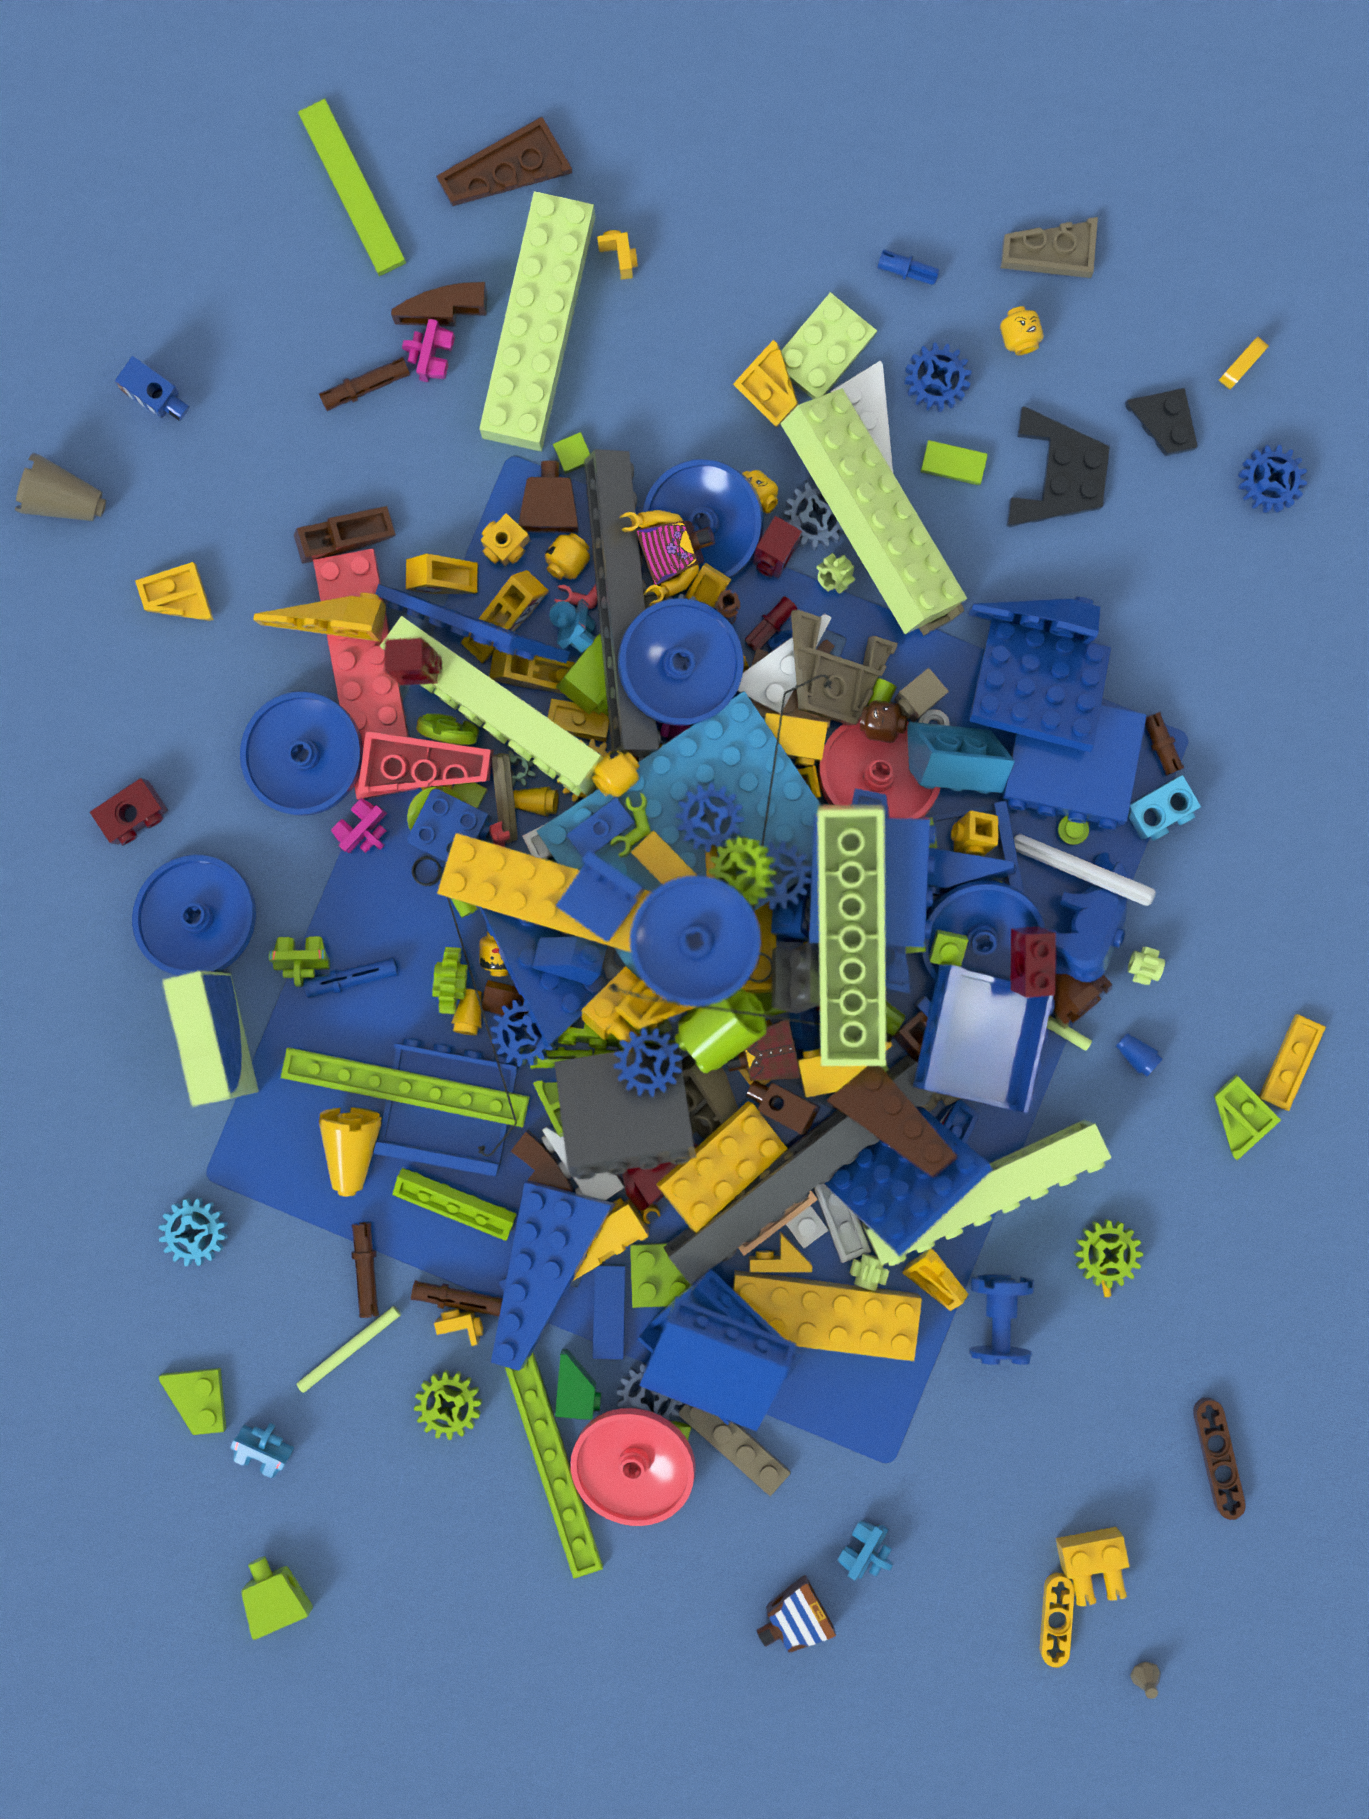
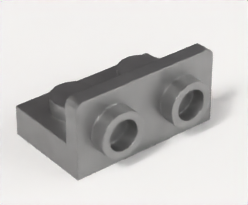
M808 942L793 950L781 947L774 948L772 950V1007L797 1014L820 1005V944Z

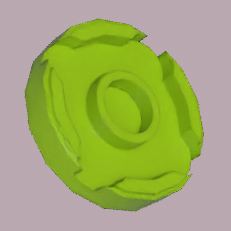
M444 714L423 715V717L418 718L416 727L420 734L428 738L458 745L476 743L479 729L475 724L466 720L463 721L462 725L456 722V718H453V716Z

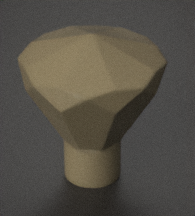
M1149 1662L1136 1665L1130 1675L1133 1683L1145 1691L1147 1698L1153 1699L1158 1696L1157 1685L1160 1682L1161 1673L1157 1665Z

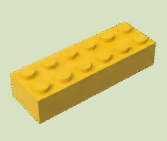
M739 1270L734 1271L732 1289L784 1339L796 1343L798 1347L914 1361L922 1302V1298L918 1293L880 1288L873 1291L856 1285Z

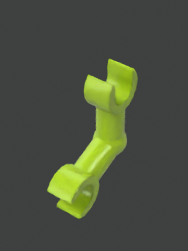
M642 793V804L637 808L632 807L629 797L626 798V805L633 812L636 828L624 837L617 836L611 840V846H615L618 842L622 841L626 843L625 850L618 855L620 858L628 856L631 853L632 846L651 832L645 812L647 799Z

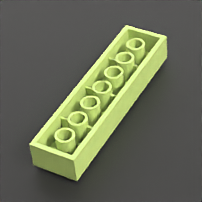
M535 191L533 193L479 428L483 439L542 452L595 222L594 204Z
M843 388L799 404L780 424L904 634L945 616L956 606L967 599L966 595Z
M402 616L399 618L385 639L423 638L442 658V673L438 674V684H419L430 693L433 692L454 710L460 706L458 711L478 727H481L484 723L483 728L501 743L505 744L507 740L510 741L507 745L528 762L533 757L532 763L552 779L556 775L560 776L558 781L576 796H579L581 792L587 796L594 792L597 786L591 777L594 775L596 765L603 759L600 754ZM383 641V642L381 643V645H380V647H381L383 650H384V641Z
M883 805L818 806L821 1066H886Z
M1082 1120L989 1163L993 1170L900 1257L867 1225L861 1224L882 1265L888 1263L889 1266H893L906 1259L905 1254L917 1250L918 1253L934 1247L933 1241L945 1236L948 1240L962 1234V1228L971 1223H974V1226H979L992 1219L991 1214L1001 1209L1003 1213L1018 1208L1020 1206L1019 1201L1029 1196L1034 1200L1049 1193L1047 1188L1057 1183L1060 1186L1070 1184L1077 1180V1174L1085 1170L1088 1173H1092L1106 1166L1104 1161L1111 1159V1156L1096 1124Z

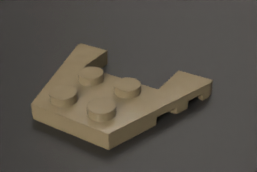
M801 610L792 611L791 621L797 686L819 675H826L829 681H832V684L829 685L832 687L831 689L824 687L825 682H827L825 677L817 678L797 688L798 710L849 726L856 725L862 715L864 706L867 705L873 694L872 688L878 676L883 675L887 667L885 663L890 654H894L898 643L877 636L868 637L862 665L817 650L816 645L822 617Z

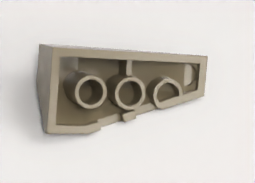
M688 1055L682 1059V1069L692 1134L697 1132L705 1140L738 1110L723 1068L720 1067L717 1070H711L709 1073H703L698 1068L696 1060L691 1055Z

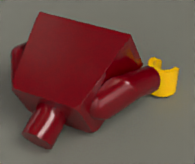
M666 1162L660 1163L652 1169L630 1168L622 1174L626 1196L637 1210L640 1211L646 1224H650L647 1217L648 1212L654 1211L658 1217L661 1216L656 1204L665 1195L656 1184L678 1164Z

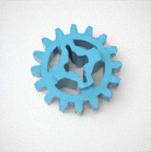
M190 1198L183 1200V1208L178 1203L171 1206L174 1214L170 1212L164 1213L163 1217L168 1222L159 1225L158 1229L165 1231V1235L159 1238V1242L168 1243L164 1253L171 1251L175 1253L172 1261L176 1262L184 1258V1266H189L194 1259L197 1266L204 1263V1256L211 1261L215 1258L213 1250L218 1252L223 1250L224 1247L219 1243V1240L227 1239L228 1235L222 1233L221 1229L227 1226L228 1223L219 1221L218 1218L223 1212L221 1210L214 1213L212 1211L213 1202L203 1206V1199L197 1198L194 1205H192ZM199 1213H201V1214H203L205 1217H207V1219H208L210 1222H207V1221L203 1220L202 1218H200V1217H199ZM182 1215L180 1227L174 1230L176 1221ZM190 1228L198 1230L205 1229L196 1236L192 1234H182L188 1231V1229ZM213 1233L212 1240L205 1249V1239L209 1234ZM177 1242L187 1246L188 1251L183 1249Z

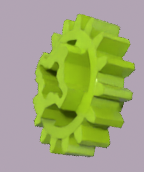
M738 837L737 840L728 839L726 840L727 847H717L720 856L711 857V861L716 866L709 869L708 873L715 875V879L728 884L738 891L749 905H757V897H767V893L764 890L765 887L774 886L769 881V876L776 875V871L770 869L769 865L775 860L765 856L769 849L768 847L759 846V840L746 837ZM748 870V873L737 874L736 872Z
M445 947L442 962H437L434 967L432 996L439 997V1013L455 1015L458 999H464L466 994L468 965L461 964V948Z
M1105 1219L1103 1227L1094 1221L1092 1222L1094 1230L1082 1229L1086 1236L1084 1240L1076 1238V1242L1081 1245V1250L1073 1251L1075 1256L1081 1257V1260L1076 1263V1267L1079 1269L1086 1268L1082 1275L1086 1279L1094 1275L1093 1284L1099 1286L1102 1280H1104L1107 1288H1112L1113 1281L1123 1286V1277L1127 1276L1133 1279L1132 1268H1141V1265L1135 1262L1136 1258L1143 1256L1141 1251L1135 1249V1247L1141 1244V1241L1137 1238L1131 1239L1134 1231L1130 1228L1123 1231L1124 1224L1119 1221L1114 1227H1112V1222L1109 1219ZM1106 1233L1116 1234L1111 1239H1101L1099 1237ZM1091 1245L1093 1247V1257L1089 1260L1088 1254ZM1105 1248L1111 1250L1113 1257L1110 1260L1105 1257L1106 1255L1103 1252ZM1127 1248V1250H1128V1256H1127V1260H1126V1262H1125V1261H1124V1250ZM1106 1268H1115L1117 1270L1110 1274L1100 1273Z
M444 1370L442 1378L433 1373L431 1376L432 1383L424 1380L421 1384L425 1392L418 1391L415 1395V1398L420 1400L421 1403L415 1404L414 1411L422 1412L417 1422L425 1421L427 1423L424 1430L426 1433L432 1428L436 1430L435 1438L439 1439L442 1433H446L448 1440H452L454 1432H457L460 1437L464 1436V1426L469 1429H473L475 1426L471 1417H480L481 1412L475 1409V1407L482 1404V1399L474 1397L478 1393L479 1388L469 1387L472 1380L470 1377L462 1381L460 1379V1371H457L454 1377H450L449 1371ZM448 1385L455 1386L459 1388L460 1391L449 1389ZM434 1391L436 1401L428 1408L429 1395ZM445 1399L447 1402L453 1401L455 1403L452 1411L449 1407L443 1408L441 1406ZM468 1402L467 1415L462 1418L461 1406ZM436 1419L445 1420L448 1424H442Z

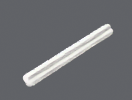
M1018 834L1014 837L1015 849L1018 853L1145 906L1150 905L1154 900L1156 891L1148 886L1025 835Z

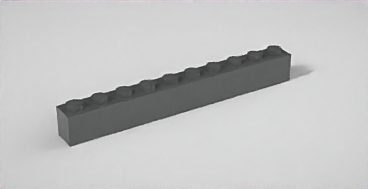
M595 449L584 460L611 747L612 751L617 750L624 755L629 752L633 757H647L654 751L659 750L661 742L660 731L657 729L656 720L645 715L629 699L622 686L618 671V652L623 635L632 621L645 610L644 592L646 591V584L642 580L641 575L643 554L639 550L636 530L640 529V527L638 526L630 532H623L621 529L630 528L632 521L629 517L619 518L627 512L635 513L637 506V495L633 492L632 484L634 465L630 463L629 451Z
M906 1055L886 1073L915 1107H921L931 1100L932 1094L935 1092L913 1087L918 1064L909 1055ZM840 1110L835 1111L788 1148L697 1233L688 1227L663 1248L667 1256L690 1285H692L710 1268L712 1269L721 1261L729 1260L735 1254L738 1247L745 1242H751L757 1238L761 1229L770 1222L774 1223L781 1219L785 1214V1210L794 1203H800L805 1200L814 1187L829 1181L837 1169L842 1165L853 1162L861 1150L868 1145L877 1143L879 1139Z

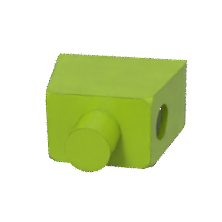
M266 1556L260 1557L248 1564L254 1579L246 1583L241 1590L253 1641L309 1616L313 1605L289 1567L283 1566L271 1571Z

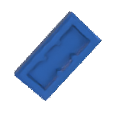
M615 797L566 836L583 858L588 850L593 854L598 852L611 842L614 837L619 836L631 827L635 821L618 798Z

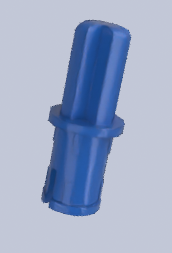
M883 249L877 269L903 276V280L909 277L930 285L936 283L939 275L938 268L914 261L912 255L910 257L901 256L886 249Z

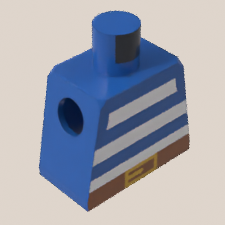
M133 355L115 379L116 384L123 393L160 418H163L168 413L178 421H181L189 410L190 406L177 398L179 392L173 384ZM158 391L162 392V395L159 398L152 397L154 393Z

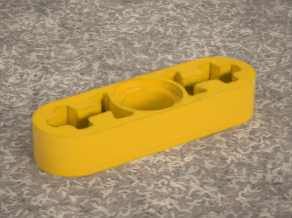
M1060 1572L1049 1575L1044 1583L1039 1651L1044 1662L1054 1668L1065 1665L1070 1657L1075 1594L1074 1585L1071 1580ZM1060 1581L1067 1588V1590H1062L1060 1594V1601L1062 1604H1066V1606L1057 1604V1594L1052 1589V1587H1057ZM1061 1612L1065 1615V1622L1061 1627L1054 1628L1049 1625L1048 1620L1052 1613ZM1048 1633L1057 1636V1645L1062 1650V1652L1056 1653V1658H1052L1047 1651L1053 1649L1054 1644L1053 1637L1051 1635L1047 1636Z

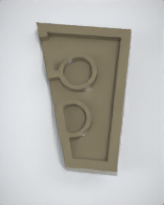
M1098 217L1088 218L1086 222L1072 224V222L1062 223L1056 228L1043 230L1040 227L1005 234L1002 244L1000 268L1091 278L1094 272Z

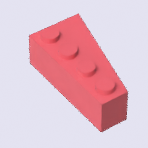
M366 731L358 793L489 781L492 767L491 758L494 750Z

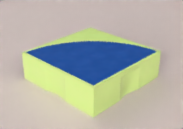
M198 971L162 980L178 1041L192 1107L259 1092L231 973Z

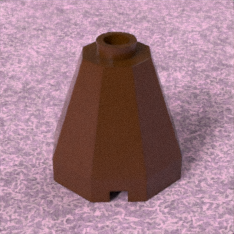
M1055 974V995H1053L1055 1006L1053 1014L1056 1020L1064 1029L1067 1028L1070 1021L1072 1023L1076 1022L1101 1000L1099 995L1103 991L1107 994L1112 989L1113 984L1104 975L1095 981L1081 982L1068 974Z

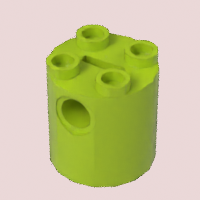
M740 988L727 999L711 1005H705L764 1015V1009L759 999L754 994L747 993L743 988ZM696 1007L678 1021L679 1033L675 1036V1041L683 1051L690 1053L703 1073H709L711 1070L719 1069L766 1034L767 1025L765 1018L762 1016Z

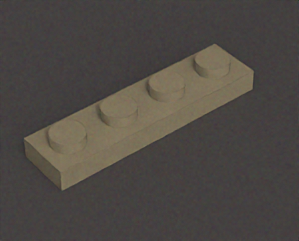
M684 1404L679 1409V1416L769 1496L791 1474L790 1470L739 1424L730 1422L726 1425L718 1416L688 1404Z

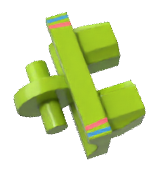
M320 936L306 938L305 950H295L294 938L278 937L274 951H269V961L273 963L274 971L283 970V978H294L296 987L303 986L304 978H314L315 970L330 969V960L325 951L324 941Z

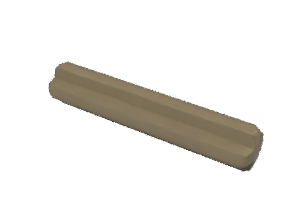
M498 753L491 758L498 822L502 821L503 832L509 830L510 839L505 842L511 843L518 839L510 756Z

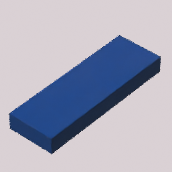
M601 1264L594 1268L593 1359L624 1360L626 1265Z

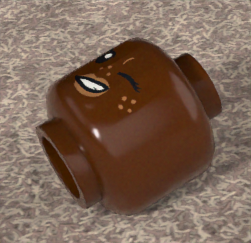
M874 700L870 703L869 707L864 706L860 730L865 731V735L869 740L893 743L898 738L899 733L905 734L907 716L902 715V709L898 703Z

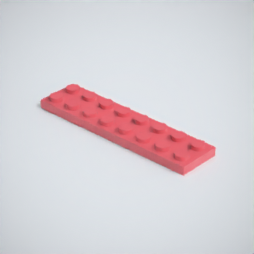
M374 549L313 560L320 601L347 596L360 597V593L375 594L378 584H381ZM386 612L381 642L327 634L339 705L350 714L356 723L361 735L363 750L366 731L409 737L400 685L384 671V650L380 645L390 632ZM360 775L354 785L357 800L419 789L408 788L358 793Z

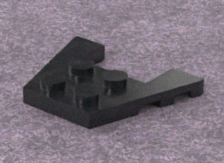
M1022 407L1017 437L1049 441L1042 501L1011 497L1007 527L1100 510L1103 507L1110 446L1027 407Z

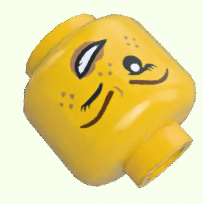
M1024 306L1009 310L1007 312L1008 316L1000 324L1006 349L1015 352V355L1018 356L1037 350L1039 343L1044 338L1039 315L1033 310H1026Z
M760 470L743 472L742 474L751 482L760 498L763 513L768 514L772 512L778 504V499L776 498L778 486Z

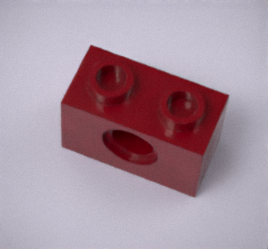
M775 516L756 547L753 559L756 570L766 577L771 578L773 575L779 579L798 547L802 531Z
M423 638L384 639V671L400 685L438 684V674L442 673V658Z
M140 778L89 813L109 843L116 845L121 843L123 846L138 837L136 832L145 826L152 828L164 819L162 815L168 812V809L151 783L146 779ZM134 806L137 810V816L132 822H128L125 818V812L129 807Z
M1042 927L1011 929V991L1025 998L1055 995V932Z

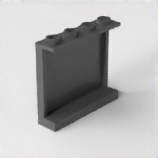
M660 1044L647 1046L646 1048L656 1051L663 1046ZM679 1046L673 1051L674 1055L681 1056ZM640 1048L643 1060L639 1063L640 1068L647 1067L656 1076L653 1064L657 1060L656 1056L649 1057ZM629 1051L626 1059L627 1067L635 1063L637 1056L635 1051L632 1053ZM615 1052L554 1062L567 1168L571 1178L576 1177L580 1180H586L595 1177V1174L608 1172L609 1174L616 1175L622 1174L630 1168L652 1169L660 1163L683 1164L691 1158H697L691 1129L682 1060L675 1062V1066L682 1069L681 1073L673 1072L672 1074L676 1083L672 1084L667 1081L665 1083L667 1091L663 1093L659 1087L655 1088V1094L652 1097L648 1089H644L642 1095L639 1096L637 1095L638 1087L633 1086L630 1090H627L626 1086L629 1081L627 1079L618 1080L619 1075L623 1071L622 1069L614 1068V1064L621 1062V1058L614 1055ZM669 1057L662 1060L659 1071L663 1077L669 1068ZM640 1073L633 1077L641 1083H653L648 1075Z

